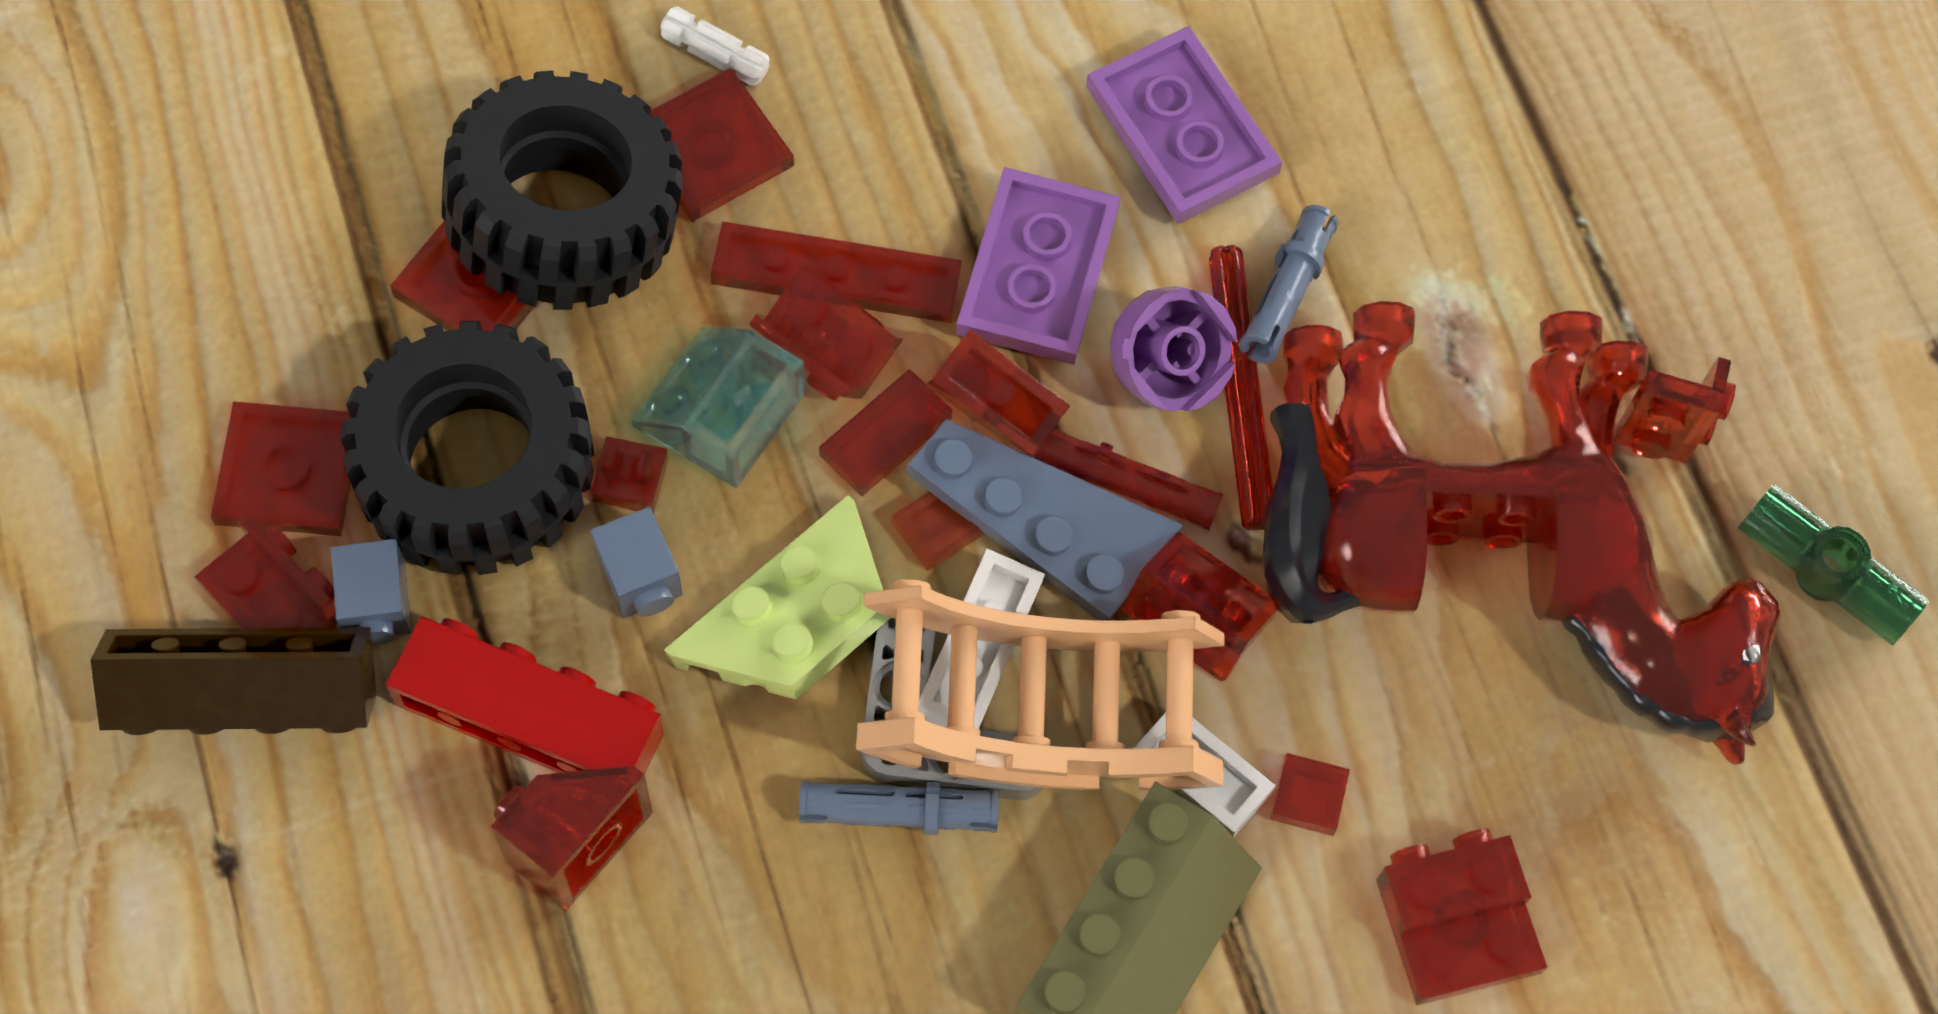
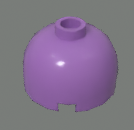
M1179 286L1147 290L1129 302L1115 322L1110 340L1112 368L1122 387L1145 405L1172 412L1177 410H1197L1218 397L1232 377L1235 362L1230 361L1232 353L1231 341L1237 342L1236 328L1227 309L1210 294Z

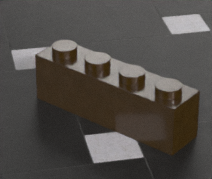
M371 627L106 629L90 659L99 730H122L130 735H145L156 730H189L195 734L207 735L220 732L223 729H255L264 734H277L289 729L321 728L328 733H345L356 728H367L377 697Z

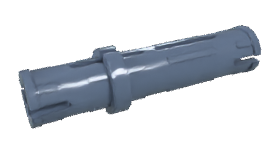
M1320 205L1306 206L1301 212L1300 219L1290 241L1286 245L1283 243L1280 246L1275 257L1277 266L1245 334L1242 335L1239 342V348L1242 353L1247 352L1252 342H1255L1247 356L1250 360L1267 364L1276 359L1285 334L1292 323L1309 283L1312 282L1313 278L1315 280L1319 278L1325 264L1323 258L1325 249L1339 224L1336 215H1333L1329 218L1326 226L1323 227L1331 211L1328 208Z
M802 780L799 822L806 824L840 823L843 825L924 828V834L938 835V829H963L997 833L999 790L940 788V782L928 781L926 787H895L891 785L833 784Z

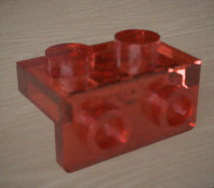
M1718 357L1701 384L1649 370L1618 422L1614 443L1630 447L1634 453L1645 458L1661 459L1665 457L1686 464L1698 444L1706 446L1709 444L1717 419L1725 420L1729 414L1736 391V384L1727 382L1731 360Z

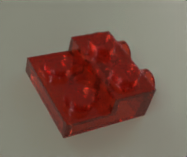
M1490 829L1470 831L1452 840L1454 849L1432 855L1427 844L1410 846L1391 854L1392 865L1385 866L1376 879L1416 1006L1539 975L1548 968L1526 906L1532 896L1511 835L1493 839Z

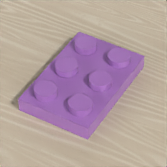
M1189 26L1088 74L1086 88L1177 224L1280 173L1281 159Z
M1004 167L957 320L956 334L1074 365L1116 221L1121 197Z

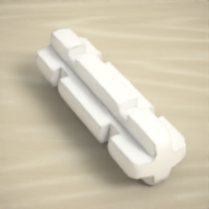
M672 7L660 26L661 35L664 39L679 47L685 44L689 45L688 52L727 73L731 72L732 69L735 70L736 74L734 77L751 86H757L766 76L770 67L769 56L751 45H748L746 48L741 47L742 40L705 20H700L696 23L694 21L696 16L681 7Z

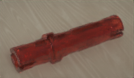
M1050 425L1047 426L1035 459L1095 486L1203 527L1204 530H1210L1224 493L1199 486L1166 471L1113 452L1114 445L1104 441L1098 446L1054 429Z

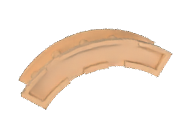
M910 579L892 582L890 590L864 593V607L896 619L892 710L885 713L884 720L857 723L856 750L879 759L915 769L921 767L922 757L949 762V776L1020 786L1100 790V777L1139 778V791L1150 790L1155 781L1170 790L1223 786V760L1200 749L1199 743L1192 740L1193 649L1224 646V633L1201 620L1198 613L1174 610L1161 614V619L1129 621L1042 617L997 610L964 602L931 590V585L927 582ZM922 628L951 635L948 723L946 727L925 721V714L919 712ZM977 640L1021 646L1018 736L1011 738V741L980 736V730L974 728ZM1047 649L1094 651L1092 741L1086 743L1085 748L1050 746V739L1044 737ZM1167 651L1166 739L1159 741V748L1125 749V745L1118 742L1120 652Z

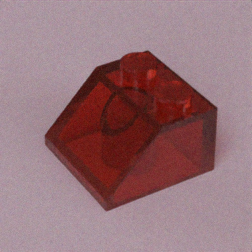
M635 766L541 774L536 775L525 789L521 786H516L498 804L493 815L496 821L491 825L505 862L566 912L652 815L653 810L645 774Z

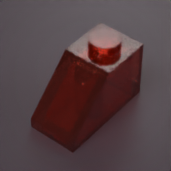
M970 329L960 338L926 383L927 386L973 421L1031 457L1070 407L1068 403Z

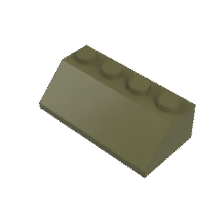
M1155 781L1016 1006L1015 1014H1176L1262 867L1212 814Z

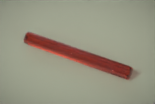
M1219 245L1210 252L1209 267L1213 298L1227 309L1237 334V342L1231 341L1232 353L1230 361L1235 362L1232 377L1224 388L1241 525L1249 531L1264 530L1265 510L1273 491V482L1257 362L1247 358L1253 348L1254 341L1245 353H1242L1239 348L1240 339L1245 334L1252 320L1242 249L1237 245Z

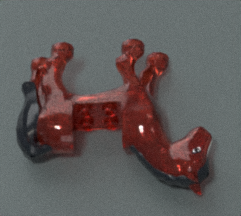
M1378 301L1362 305L1353 313L1352 330L1354 342H1351L1345 348L1341 331L1330 326L1304 325L1292 328L1285 334L1283 339V358L1288 366L1283 387L1285 404H1280L1270 413V422L1279 437L1282 455L1277 480L1265 510L1263 561L1267 591L1275 608L1291 623L1312 624L1324 621L1352 608L1389 614H1412L1417 610L1422 595L1426 570L1427 544L1445 546L1454 544L1459 540L1484 541V545L1490 548L1508 549L1517 547L1521 543H1527L1529 594L1534 615L1539 620L1560 621L1564 628L1576 637L1584 656L1597 671L1601 679L1614 689L1619 700L1635 714L1647 718L1655 726L1668 734L1682 733L1706 743L1713 742L1723 757L1733 765L1744 762L1745 745L1756 746L1752 731L1766 724L1774 714L1773 682L1769 671V660L1772 644L1781 619L1779 602L1761 582L1752 578H1746L1725 585L1704 609L1684 619H1678L1673 613L1661 585L1654 560L1653 531L1635 487L1613 461V429L1620 402L1647 380L1649 357L1647 346L1636 341L1615 340L1602 343V317L1588 311H1565L1549 315L1540 322V342L1543 355L1532 363L1527 375L1528 390L1538 403L1547 423L1551 447L1536 454L1490 464L1442 463L1413 451L1400 434L1391 412L1388 395L1389 377L1396 357L1413 344L1416 320L1413 307L1401 302ZM1587 361L1588 381L1580 387L1582 372ZM1340 364L1345 378L1344 396L1335 413L1334 422H1332L1329 408L1328 379L1334 368ZM1318 581H1319V583L1321 584V586L1324 588L1325 591H1323V590L1319 587Z

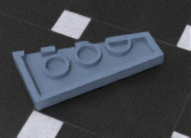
M948 419L941 424L911 460L905 472L1026 566L1044 573L1043 579L1097 620L1110 621L1183 527V524Z

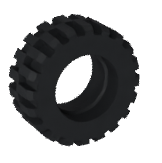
M554 70L535 72L533 79L523 81L520 75L500 83L499 92L496 93L490 88L472 100L471 109L467 108L462 111L454 122L452 136L447 139L444 153L441 217L445 221V234L450 246L455 251H460L459 261L471 274L475 276L480 273L485 274L484 284L496 292L504 295L508 290L517 294L518 302L536 307L537 301L553 303V310H572L573 303L586 302L587 308L607 304L610 294L615 293L618 298L624 297L639 288L640 278L643 281L651 278L661 267L662 258L669 253L673 241L684 176L681 174L683 161L679 147L671 141L672 132L658 115L653 118L650 117L651 107L635 94L630 98L623 95V88L607 79H604L603 83L600 84L588 80V74L571 71L570 77L554 76ZM538 171H568L595 181L612 196V199L593 208L570 211L558 210L542 206L527 199L511 183L525 175Z
M460 321L459 329L444 331L442 323L423 328L426 337L411 343L409 338L405 336L389 346L393 356L386 362H383L380 358L374 359L363 372L367 387L356 386L352 389L346 403L351 418H346L341 423L340 438L346 452L342 459L348 478L367 521L374 524L376 532L382 540L396 539L407 560L424 567L433 558L436 559L441 573L454 575L462 573L463 565H475L478 575L497 573L496 562L509 558L513 559L517 567L534 559L531 551L533 546L541 542L545 547L550 548L563 536L561 520L565 519L568 522L576 521L584 507L581 492L591 489L594 475L591 458L595 454L586 405L581 389L575 387L572 372L561 358L551 359L548 346L533 336L527 337L523 343L520 342L516 328L498 323L494 325L493 332L482 330L480 321ZM470 409L499 411L518 420L529 432L528 444L515 465L499 478L480 486L470 488L439 486L418 476L411 467V458L421 437L435 423L456 412Z

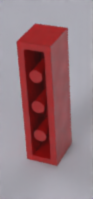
M423 616L420 617L385 684L395 706L627 802H632L664 735L660 713L655 712L656 707L653 703L629 691H620L619 695L616 696L596 688V682L590 676L574 668L562 666L559 672L537 664V658L531 652L518 645L503 642L500 648L481 641L477 639L478 634L472 628L454 619L444 618L440 624Z

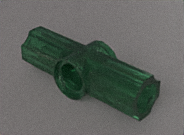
M1775 483L1738 527L1739 530L1795 571L1800 588L1808 596L1820 601L1829 602L1833 600L1892 646L1913 624L1930 601L1871 557L1869 545L1859 532L1849 527L1830 526ZM1823 556L1835 559L1841 565L1843 572L1831 569L1825 563Z

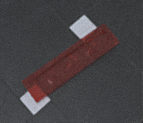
M722 221L710 275L712 285L951 323L962 260Z

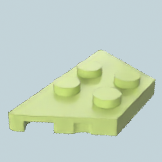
M847 495L666 647L664 651L669 662L676 669L687 671L689 666L692 665L719 672L722 681L742 686L759 685L764 687L769 693L798 699L885 624L891 617L863 606L864 593L883 591V587L854 499Z

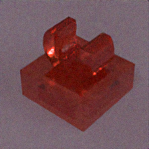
M606 436L590 492L592 502L632 511H639L650 506L654 514L669 460L667 448Z

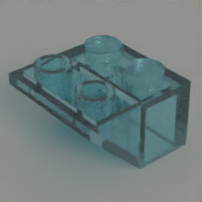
M702 326L632 419V426L732 487L737 488L805 394L804 361L752 330Z

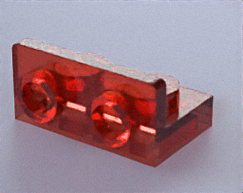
M805 266L800 267L768 315L755 314L749 323L753 329L763 336L759 345L766 352L788 365L794 359L810 372L806 378L808 384L833 401H837L839 396L862 399L904 340L811 268Z
M250 514L238 522L245 535L194 576L205 592L239 628H329L339 625L336 620L335 606L332 602L335 599L333 585L314 566L307 572H304L291 558L297 553V550L285 534L273 523L263 529Z
M1180 531L1142 568L1122 605L1123 612L1134 620L1161 619V614L1174 610L1196 612L1200 615L1201 620L1223 632L1224 646L1193 649V662L1219 681H1225L1230 676L1243 653L1269 625L1278 611L1269 594Z

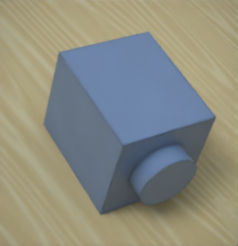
M650 506L590 530L595 554L623 619L637 613L641 617L655 615L671 606L674 598L683 595L678 568Z
M390 539L331 547L335 610L339 627H371L372 646L389 643L395 639V635L410 634L411 622L406 565L397 540Z

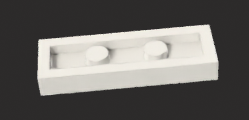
M986 549L964 598V602L1028 615L1045 574ZM950 634L947 636L919 699V712L925 714V721L942 727H946L948 723ZM977 640L974 728L979 729L1015 644Z

